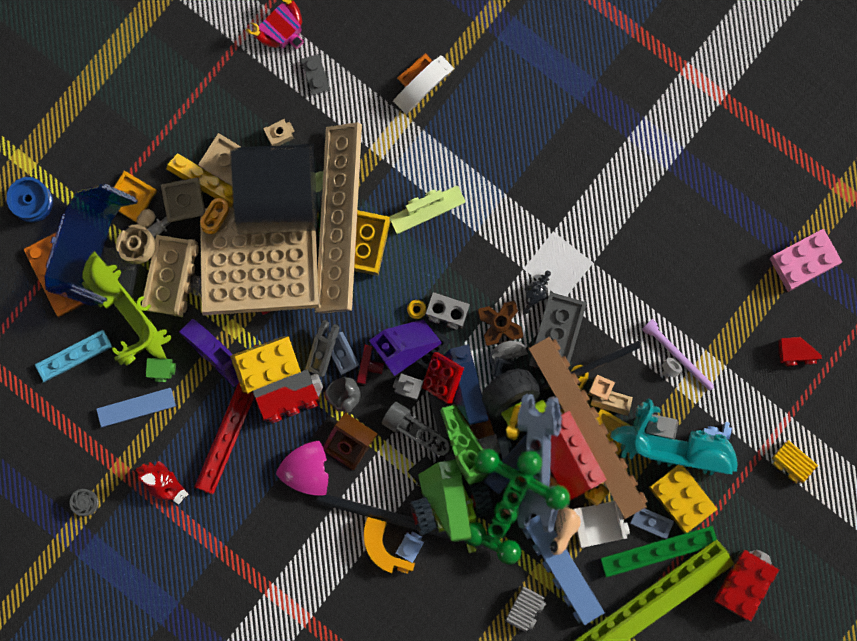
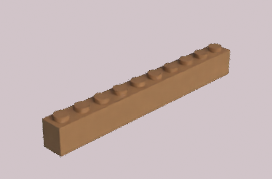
M548 337L530 347L529 350L555 396L558 398L564 412L570 411L606 478L604 482L626 519L646 508L645 503L648 501L643 492L639 493L635 486L638 483L633 475H628L626 471L628 466L623 457L619 459L616 454L619 451L613 440L610 442L606 435L609 434L604 424H599L597 420L599 415L594 406L590 408L587 402L590 400L585 390L581 391L577 385L580 383L575 373L571 374L569 371V361L565 356L561 357L558 351L561 349L556 339L552 340Z

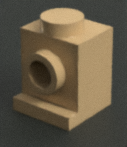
M284 119L263 128L272 146L282 145L294 139L292 133L295 131L291 123H286ZM280 128L283 129L282 134L276 133Z

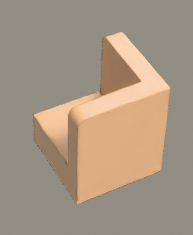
M597 375L588 395H594L607 401L615 382Z

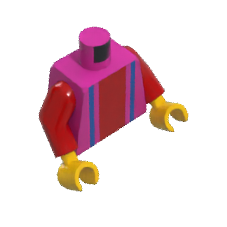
M282 0L286 3L282 2L259 26L256 23H250L254 27L252 32L246 28V32L254 34V37L264 46L281 47L284 49L290 43L295 49H298L304 43L298 36L302 31V18L294 0Z

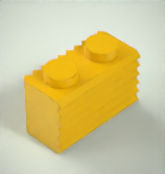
M789 440L785 441L771 458L774 461L773 465L780 471L784 469L789 473L788 478L796 484L798 482L804 483L818 466Z

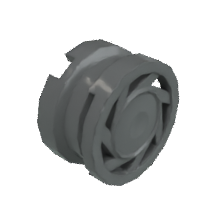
M77 490L70 498V507L79 516L92 515L98 509V496L91 490Z

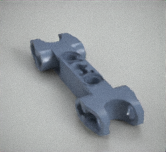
M526 394L522 398L518 414L519 431L527 432V451L537 452L542 459V468L539 473L533 475V479H537L549 487L551 435L558 436L561 430L559 402L557 397L549 398L546 403L545 412L542 413L536 409L533 395ZM537 440L540 442L541 448L537 445ZM528 489L519 506L517 518L519 528L525 529L531 522L532 513L541 518L544 532L553 531L558 511L548 507L544 497Z

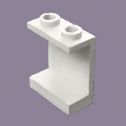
M615 501L599 504L598 506L593 505L573 509L581 520L577 531L580 548L626 539V534H630L628 523H624L623 514Z

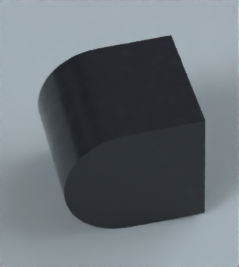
M314 144L237 147L230 151L234 216L238 234L316 231L317 198Z

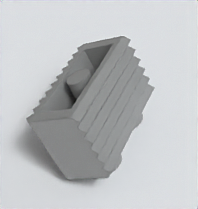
M523 586L505 621L524 632H527L528 629L532 630L537 621L533 618L537 612L541 613L546 604L543 602L544 597Z

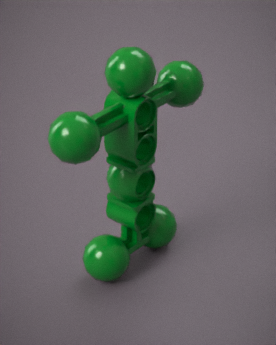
M487 448L476 454L475 465L477 469L486 474L495 471L511 481L502 501L498 502L495 506V516L488 528L489 535L481 523L471 522L469 523L471 539H466L464 542L470 546L482 544L497 552L498 559L503 564L511 565L520 559V546L512 540L503 542L499 540L506 534L511 523L518 518L519 506L528 489L544 497L547 506L557 511L567 507L570 495L563 486L556 485L550 488L533 479V475L539 473L542 468V459L537 452L530 450L522 453L518 458L517 465L519 470H516L499 461L498 454L494 450ZM519 477H523L526 482H522ZM511 493H515L518 498H514ZM503 509H507L510 514L505 513ZM496 525L501 526L503 530L498 529Z

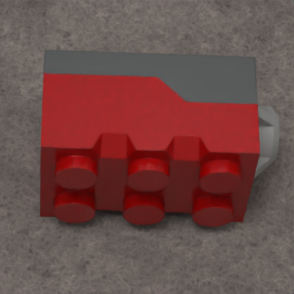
M304 370L253 390L264 420L274 424L281 421V416L286 414L292 417L300 413L299 409L306 407L309 410L317 407V403L321 402L319 395L323 385L318 374L310 375L308 370Z
M741 550L713 601L741 618L751 621L779 569L772 566L769 555L760 550L750 552Z

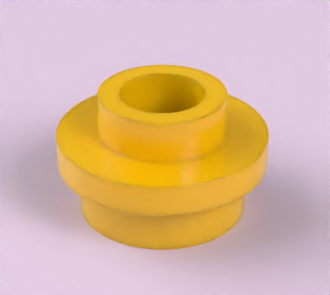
M413 300L408 304L407 312L410 317L420 319L426 313V305L421 300ZM415 306L420 307L419 313L413 311Z

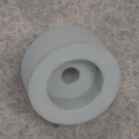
M667 358L662 364L664 369L662 374L666 378L669 376L677 377L682 372V366L673 358Z

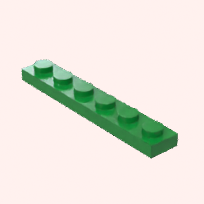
M713 526L600 559L605 576L609 577L704 549L717 540Z

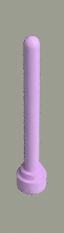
M651 319L641 330L650 336L653 335L704 387L712 390L714 385L658 330L657 323Z

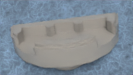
M503 342L492 350L490 363L493 365L496 357L510 360L528 353L525 346L520 342Z

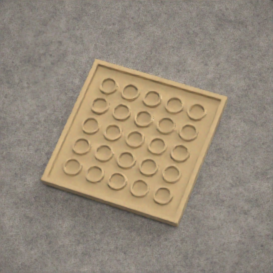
M229 207V213L216 233L207 234L201 228L202 314L216 315L319 308L316 231L238 234L235 224L234 207Z

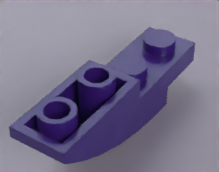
M192 319L179 333L233 387L236 386L239 380L230 357L233 354L209 331Z

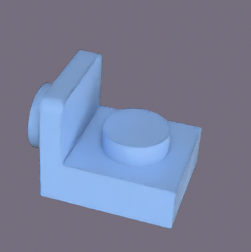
M725 422L722 432H719V428L708 426L707 429L704 428L702 431L714 436L715 434H721L726 439H729L732 428H729V422Z
M413 531L411 535L407 533L396 554L413 563L424 544L421 541L422 537Z

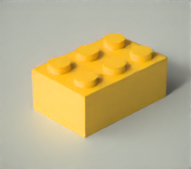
M357 210L354 271L379 275L390 217Z
M282 336L230 356L242 391L245 393L252 392L301 372L290 339L287 336Z
M678 464L648 487L684 534L688 533L717 510L683 465Z

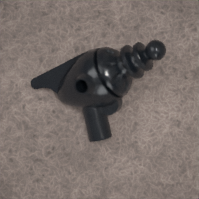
M545 271V275L542 274V278H538L539 281H534L525 287L527 306L524 313L528 314L533 305L541 300H546L547 288L545 285H548L547 281L550 280L548 278L551 276L550 271Z

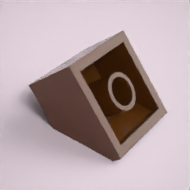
M344 413L334 426L323 449L326 453L354 471L371 446L377 433L349 414Z

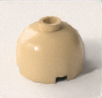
M128 226L130 228L126 231L123 230L119 234L116 241V249L120 257L132 264L144 263L155 252L156 243L154 236L143 226Z

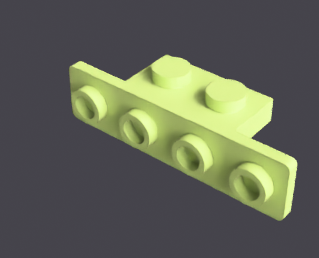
M459 186L441 192V190L436 192V189L427 192L424 198L419 199L417 197L410 200L405 210L390 216V221L396 233H402L464 204L465 199Z

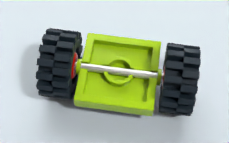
M484 481L472 485L468 484L467 492L463 485L469 523L476 522V517L480 518L493 514L492 500ZM426 497L411 501V513L419 535L436 531L435 522L439 532L445 531Z

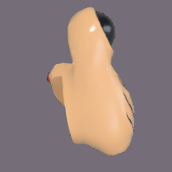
M564 508L558 511L555 522L558 536L550 544V550L554 555H560L565 551L569 539L580 527V517L573 509Z

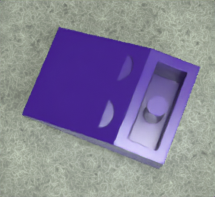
M424 320L385 329L369 340L394 376L442 343Z

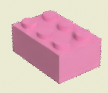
M824 229L770 258L788 292L842 263Z

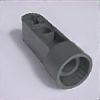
M395 402L390 407L382 421V425L395 433L401 431L437 455L446 456L452 452L453 448L450 440L411 416L409 409L398 402ZM412 422H414V424H413L412 428L410 429V431H407V430L409 429V427L411 426ZM425 431H428L431 435L428 442H425L422 438ZM435 441L445 443L446 450H441L439 445L434 444Z

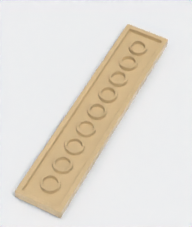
M358 122L326 127L318 258L319 308L315 309V312L319 314L352 311L362 124Z

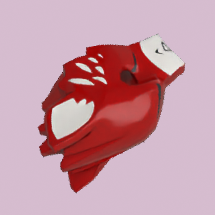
M157 461L155 465L149 462V465L142 464L141 467L136 469L139 475L138 479L144 483L149 493L157 499H172L177 504H180L189 495L178 482L174 473L169 472L167 467L160 461Z

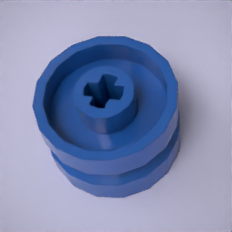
M23 177L16 180L8 189L6 200L8 207L21 220L38 222L49 215L53 207V197L50 190L40 180L33 177Z

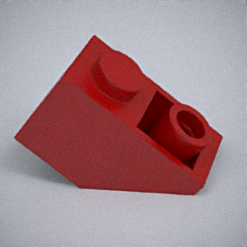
M801 337L781 338L778 340L780 363H786V366L798 365L797 362L813 365L822 359V355Z

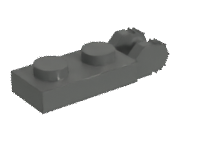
M326 320L321 323L318 334L315 336L305 370L318 374L321 377L326 374L336 342L335 339L340 329L338 325L334 324L329 336H325L329 327V322Z

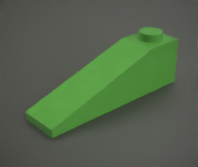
M456 405L442 408L440 411L461 473L469 485L483 481L490 473L480 472L475 465L476 454L483 450Z
M457 460L438 462L419 474L422 494L427 498L433 512L437 514L441 525L451 541L471 539L462 476Z

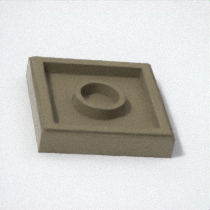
M198 177L161 185L168 223L204 215L205 207Z

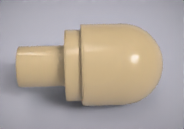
M150 209L143 210L137 217V225L147 229L154 222L155 213Z

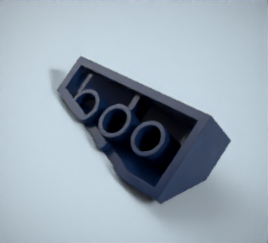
M469 344L449 349L444 356L464 367L453 399L454 403L469 425L489 421L485 405L482 401V392Z

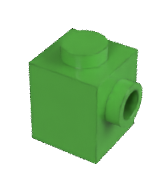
M147 358L146 377L155 378L156 382H166L167 378H172V375H175L176 365L173 363V359Z

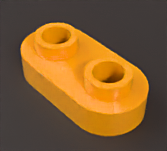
M214 199L202 216L200 225L205 233H216L227 217L229 205L225 199Z

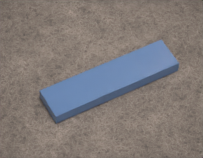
M168 388L97 408V413L103 428L176 407L172 389Z

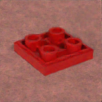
M433 352L422 388L446 403H452L464 367L438 352Z

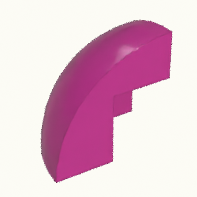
M320 441L307 443L291 452L282 461L276 472L280 480L289 487L306 494L326 495L328 473L324 471L326 456Z

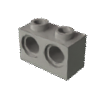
M433 292L426 316L429 317L428 320L439 324L442 321L447 323V327L457 330L458 327H463L470 304ZM437 304L442 305L444 308L440 314H436L432 310ZM455 310L460 311L462 314L458 320H454L451 317V313Z

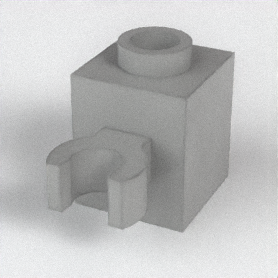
M401 374L400 378L396 377L393 388L396 389V394L417 401L423 381Z

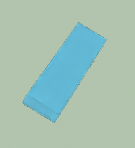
M101 330L35 364V367L42 381L46 382L112 348V345L105 331Z

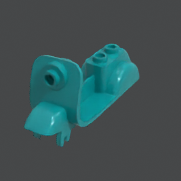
M650 399L642 402L641 406H637L633 426L618 427L611 432L612 439L621 443L620 447L623 458L626 457V453H630L629 458L633 459L635 454L638 453L657 460L658 465L661 464V461L667 462L668 467L674 463L703 469L704 474L707 473V470H710V475H713L715 472L733 474V471H737L736 453L732 444L724 435L715 434L714 436L697 430L690 433L689 441L686 442L645 433L644 431L649 420L654 423L658 422V417H653L652 413H660V408L653 407V402Z

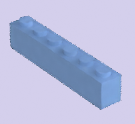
M538 515L532 518L529 526L522 529L527 539L532 538L535 543L532 546L538 556L542 555L544 558L543 566L548 573L550 571L553 573L555 578L552 580L557 589L562 588L565 593L562 597L568 607L570 605L573 606L575 610L573 615L577 622H582L585 625L604 614L605 612L568 551L565 549L560 555H554L551 552L550 544L558 536L556 531L553 529L551 532H544L541 518Z

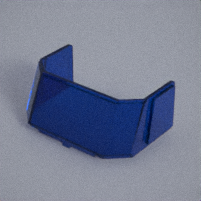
M105 183L76 192L67 205L65 213L62 214L56 235L52 237L50 242L52 243V248L45 266L47 269L44 275L45 288L48 292L90 306L103 304V302L107 301L106 297L85 289L82 285L84 282L82 278L83 269L87 259L94 251L101 257L113 218L121 207L137 204L138 200L136 197Z

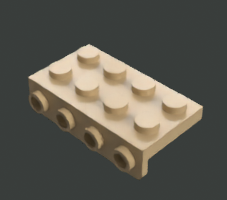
M156 235L155 252L151 258L144 291L145 299L142 301V307L150 304L151 307L147 311L183 317V313L187 310V294L191 291V275L195 272L194 260L195 256L199 253L198 242L192 239L185 240Z

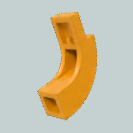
M367 517L364 528V543L371 559L380 568L390 573L393 572L394 566L398 567L397 571L407 574L409 570L413 571L415 563L395 558L386 551L383 545V534L387 522Z

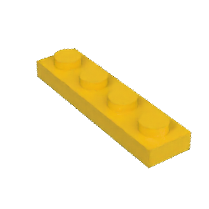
M178 153L167 165L168 171L183 180L198 177L203 192L215 199H225L230 208L233 206V189L228 183Z

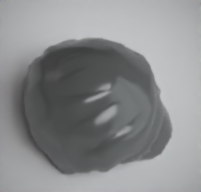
M347 377L333 381L324 393L326 400L337 411H343L344 413L352 411L359 403L361 395L354 379Z

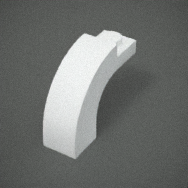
M440 55L420 72L393 102L405 114H408L454 68Z

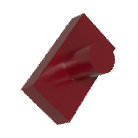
M365 345L357 380L358 384H366L368 372L378 374L383 372L384 363L371 360L373 346Z

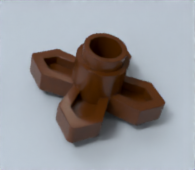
M515 301L505 302L499 313L490 306L478 309L480 321L490 325V328L484 334L486 346L498 344L502 334L512 341L523 338L522 327L511 322L518 313ZM498 321H503V322H504V326H503V327H499V326L497 325V322H498Z

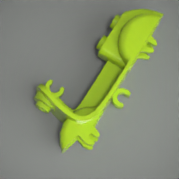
M94 251L85 263L82 275L84 282L82 285L88 292H94L96 295L94 300L100 308L105 306L107 309L114 303L140 338L138 343L129 347L122 341L121 344L124 349L121 352L117 351L114 347L113 352L118 355L114 357L120 365L125 363L127 366L136 359L134 357L135 354L145 349L154 357L167 359L161 345L169 342L171 335L164 338L163 336L166 335L167 330L157 331L142 312L149 310L151 305L141 306L140 303L145 299L144 296L140 297L136 304L118 281L121 271L117 270L113 273L117 266H106Z

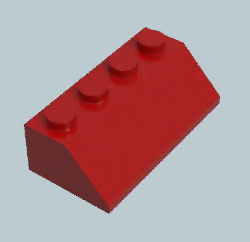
M570 411L561 415L559 435H551L550 472L557 485L563 486L568 490L571 500L606 481V478ZM537 440V445L541 448V444Z

